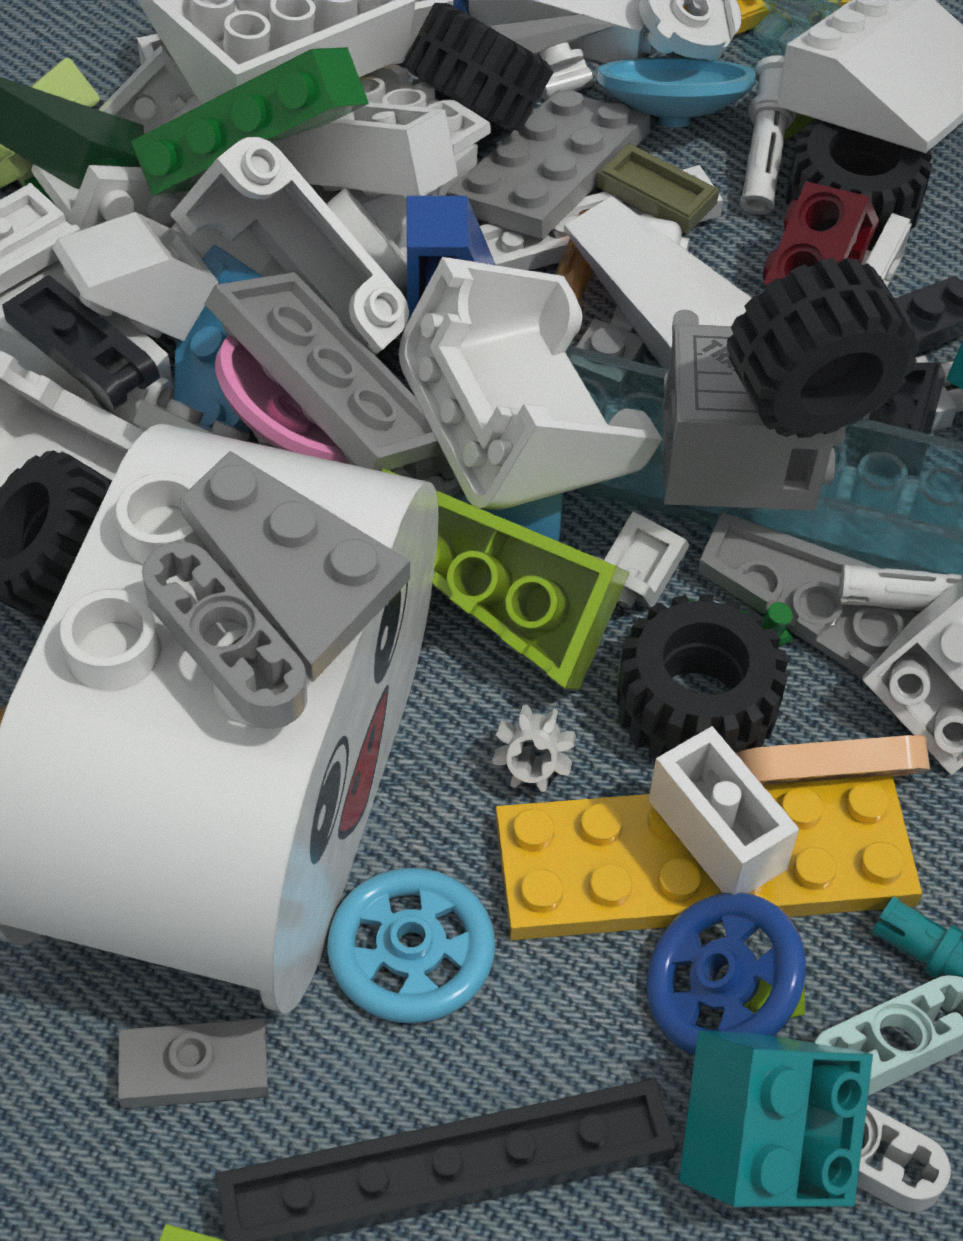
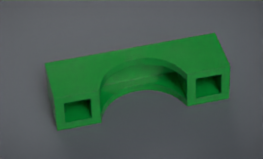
M348 47L310 49L132 140L131 143L152 196L189 191L214 161L240 140L247 137H260L273 143L291 135L327 125L368 105L369 102Z

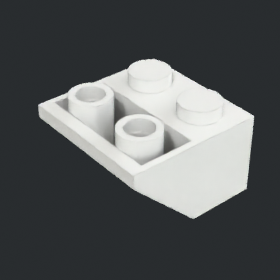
M136 212L57 238L52 247L65 268L64 275L75 284L80 292L79 300L85 306L104 316H111L113 311L130 318V322L136 328L156 338H160L162 333L184 341L203 310L212 289L219 283L183 234Z
M963 577L915 616L862 678L913 735L926 736L928 751L951 775L963 767Z

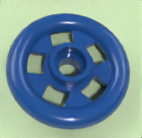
M743 892L735 895L721 893L694 903L669 924L658 940L651 956L647 972V998L656 1024L670 1042L694 1056L698 1030L775 1036L792 1016L804 988L806 958L801 937L791 919L781 908L753 894ZM723 922L727 934L726 937L713 940L702 948L699 934L707 928ZM758 929H761L768 936L773 947L757 960L754 952L744 943ZM728 963L726 975L722 979L715 981L719 970ZM691 965L689 974L691 989L687 992L675 993L677 967ZM760 979L773 987L764 1004L754 1014L745 1008L744 1005L755 996L760 985ZM704 1004L715 1010H724L718 1030L706 1029L696 1025L701 1007Z

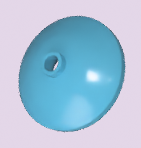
M684 57L625 59L609 62L598 68V82L608 94L632 110L659 117L658 124L667 127H685L690 125L691 117L719 112L744 97L755 86L756 72L744 65L719 60L708 61L706 59Z

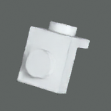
M633 511L606 558L603 560L630 572L617 603L631 608L636 600L649 608L653 607L690 546L687 540Z

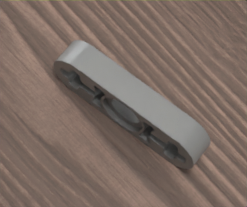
M173 542L155 549L147 557L142 568L147 602L155 615L244 720L254 726L268 729L283 727L295 721L305 710L308 700L306 670L300 657L203 548L188 542ZM177 576L183 582L193 580L198 602L192 607L191 597L177 582L167 584V579ZM219 621H234L241 624L247 630L240 641L230 646H214L202 638L204 631L210 625ZM257 659L258 671L273 686L284 682L285 691L277 695L268 688L257 691L255 674L250 665Z

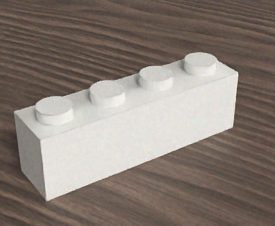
M369 102L368 105L327 125L300 132L272 143L285 155L309 184L322 185L325 191H338L346 188L362 190V194L368 197L384 194L400 195L407 201V196H435L437 188L458 177L445 109Z

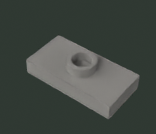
M265 1018L119 1030L118 1100L121 1109L269 1096Z

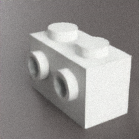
M713 726L656 758L648 801L722 893L735 895L743 892L749 894L787 870L799 828Z

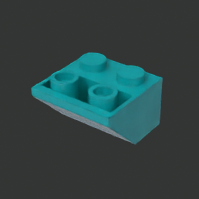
M698 1030L679 1182L733 1207L855 1206L873 1054L770 1035Z

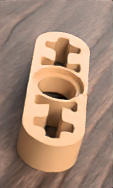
M923 735L766 746L742 750L736 753L762 785L885 775L899 777L924 773L930 770L926 736Z

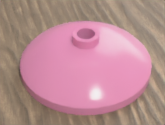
M228 335L216 355L215 371L222 392L236 415L259 437L277 449L350 464L345 459L343 451L319 426L306 418L302 407L286 390L264 373L262 365L238 340Z

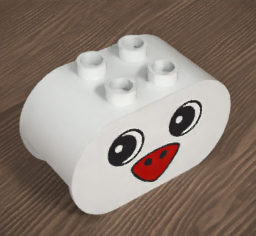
M168 424L151 426L136 439L119 465L10 697L0 725L1 941L26 945L45 935L260 990L264 1006L270 1010L288 1013L296 1007L313 978L326 945L330 925L338 909L415 675L429 611L434 577L433 568L438 541V499L436 489L431 482ZM229 451H232L410 560V580L314 682L306 674L308 700L305 710L295 721L279 728H260L248 723L241 717L151 610L147 602L142 577L144 562L155 549L173 542L192 543L203 548L258 610V604L237 578H231L185 520L182 512L180 498ZM177 576L166 580L167 584L177 582L191 597L192 607L198 602L193 580L183 582ZM219 621L210 625L204 631L202 638L214 646H230L240 641L247 630L241 624L234 621ZM257 659L250 665L255 674L257 691L268 688L275 695L285 691L284 682L273 686L258 671Z

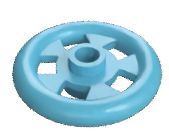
M401 868L383 872L369 878L346 896L331 922L328 933L327 953L332 973L338 985L358 1007L378 1018L388 1021L423 1023L452 1014L467 1004L478 993L493 965L495 935L490 917L484 905L463 883L434 870ZM409 895L420 896L421 910L407 909L394 914L391 912L390 899ZM453 911L462 922L466 932L452 939H446L444 928L436 918ZM361 923L380 926L376 937V949L355 947L356 935ZM407 933H416L424 941L416 947H406L399 942V939ZM443 958H447L459 971L450 981L438 987L426 974L436 969ZM385 966L396 975L408 977L399 993L389 991L373 982L381 967Z

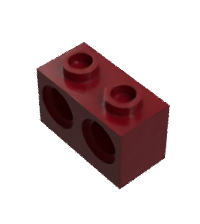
M805 181L798 200H792L786 210L784 217L785 232L777 250H772L766 259L763 269V284L766 286L776 278L780 280L791 274V270L805 264L807 267L814 266L819 260L834 258L836 263L845 258L858 259L859 263L862 264L879 222L869 196ZM838 219L832 228L826 231H816L818 226L825 220Z

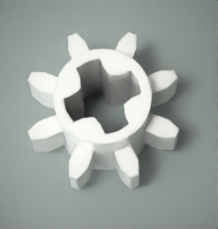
M523 705L519 722L516 726L506 721L499 723L496 736L509 745L496 749L492 761L493 765L501 766L507 764L510 772L513 774L510 786L515 788L522 781L536 783L540 791L544 792L547 789L549 776L554 771L560 775H569L572 761L561 752L574 747L576 735L573 731H560L556 724L558 710L553 709L545 716L532 714L529 706ZM533 740L538 750L546 749L543 756H535L532 747H523L524 741Z

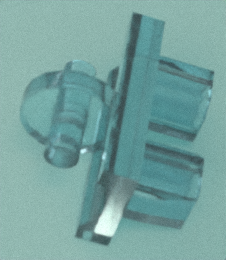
M762 0L770 13L753 29V32L768 52L778 55L783 51L785 54L786 45L841 8V0Z

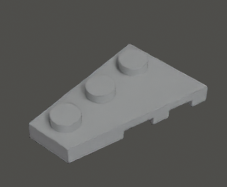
M229 451L180 498L185 520L231 578H237L258 604V611L276 631L281 633L300 657L305 666L306 674L312 682L319 677L410 580V560L232 451Z

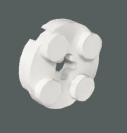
M639 0L640 15L649 30L648 41L653 48L662 53L675 52L693 59L718 60L741 25V12L736 0ZM682 6L687 7L690 13H688Z

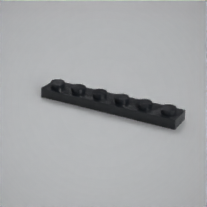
M656 1078L223 1171L216 1173L227 1241H305L673 1159L676 1145Z

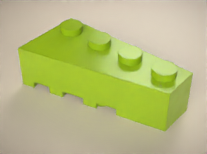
M382 468L381 470L382 472L396 474L384 468ZM436 491L439 520L437 553L433 568L434 577L432 584L449 596L451 601L468 614H472L498 634L513 649L525 655L547 672L546 674L562 687L580 690L630 572Z

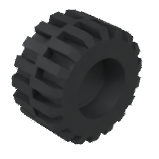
M448 3L433 4L403 61L410 74L509 131H522L554 73L549 64L541 57Z
M815 118L814 124L806 125L801 131L800 138H797L786 191V203L790 204L792 200H798L805 181L869 196L879 219L867 249L872 251L892 213L910 219L911 228H915L932 170V164L930 163L932 158L931 151L929 150L927 153ZM838 219L825 220L818 226L816 231H826L832 228Z
M834 258L819 260L814 266L807 267L805 264L791 270V274L780 280L776 278L765 286L766 290L753 296L744 306L746 312L735 318L731 326L733 335L727 338V350L730 354L728 358L763 424L769 430L775 429L778 435L789 437L796 434L798 438H809L817 433L825 435L836 432L841 427L848 424L853 425L864 419L863 417L870 412L878 410L888 402L887 398L890 395L898 392L906 382L904 377L913 371L917 362L914 355L919 351L918 340L914 336L915 332L881 276L868 263L861 265L858 259L845 258L836 263Z
M55 450L46 451L41 457L35 455L28 459L20 469H15L8 476L6 482L0 487V602L45 625L111 485V479L63 451L58 453Z
M700 594L699 601L691 602L686 595L673 597L671 607L669 608L661 603L656 604L649 609L647 619L639 617L633 624L630 637H626L623 647L616 704H619L618 717L622 727H630L629 739L637 748L648 745L650 747L649 758L656 761L657 757L711 726L714 727L735 753L763 747L764 740L770 739L786 687L788 674L785 672L788 660L786 651L778 649L780 637L774 628L763 630L764 618L754 610L745 614L740 611L741 603L731 599H727L726 604L713 602L714 595ZM685 673L705 674L719 680L729 690L719 694H700L683 688L672 678Z

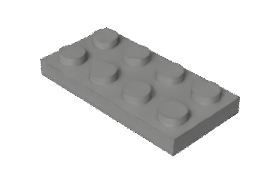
M557 90L529 116L522 131H513L458 181L447 192V196H467L478 220L543 239L597 186L598 172L628 143L637 146L650 133V114L629 109L621 103H606L584 97L576 91Z
M295 272L214 286L205 302L206 307L222 322V326L227 334L238 340L262 365L264 373L270 379L279 383L302 407L306 418L319 426L343 451L345 459L351 465L381 471L382 468L391 470L440 455L443 452L416 397Z

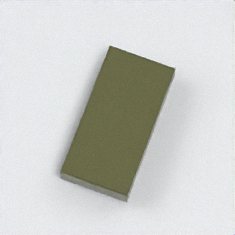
M630 143L617 153L598 172L597 176L598 188L655 218L678 223L681 231L686 234L718 202V188Z

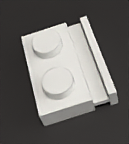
M31 183L0 200V293L57 261L58 257L52 249L57 238L81 230L76 224L71 226L66 221L65 214Z

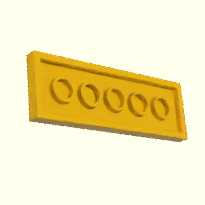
M893 775L763 785L799 828V833L787 870L749 894L762 897L774 903L788 917L885 909L893 896L901 899L900 901L909 907H916L922 896V890ZM649 794L496 806L495 821L510 941L665 928L680 913L694 903L722 892L648 801Z

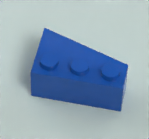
M407 196L408 321L442 257L496 265L467 196Z

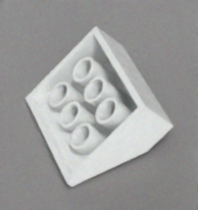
M137 0L197 98L203 104L310 49L348 47L359 77L406 57L410 49L416 0Z
M851 0L786 45L777 106L927 153L963 122V25L935 0Z

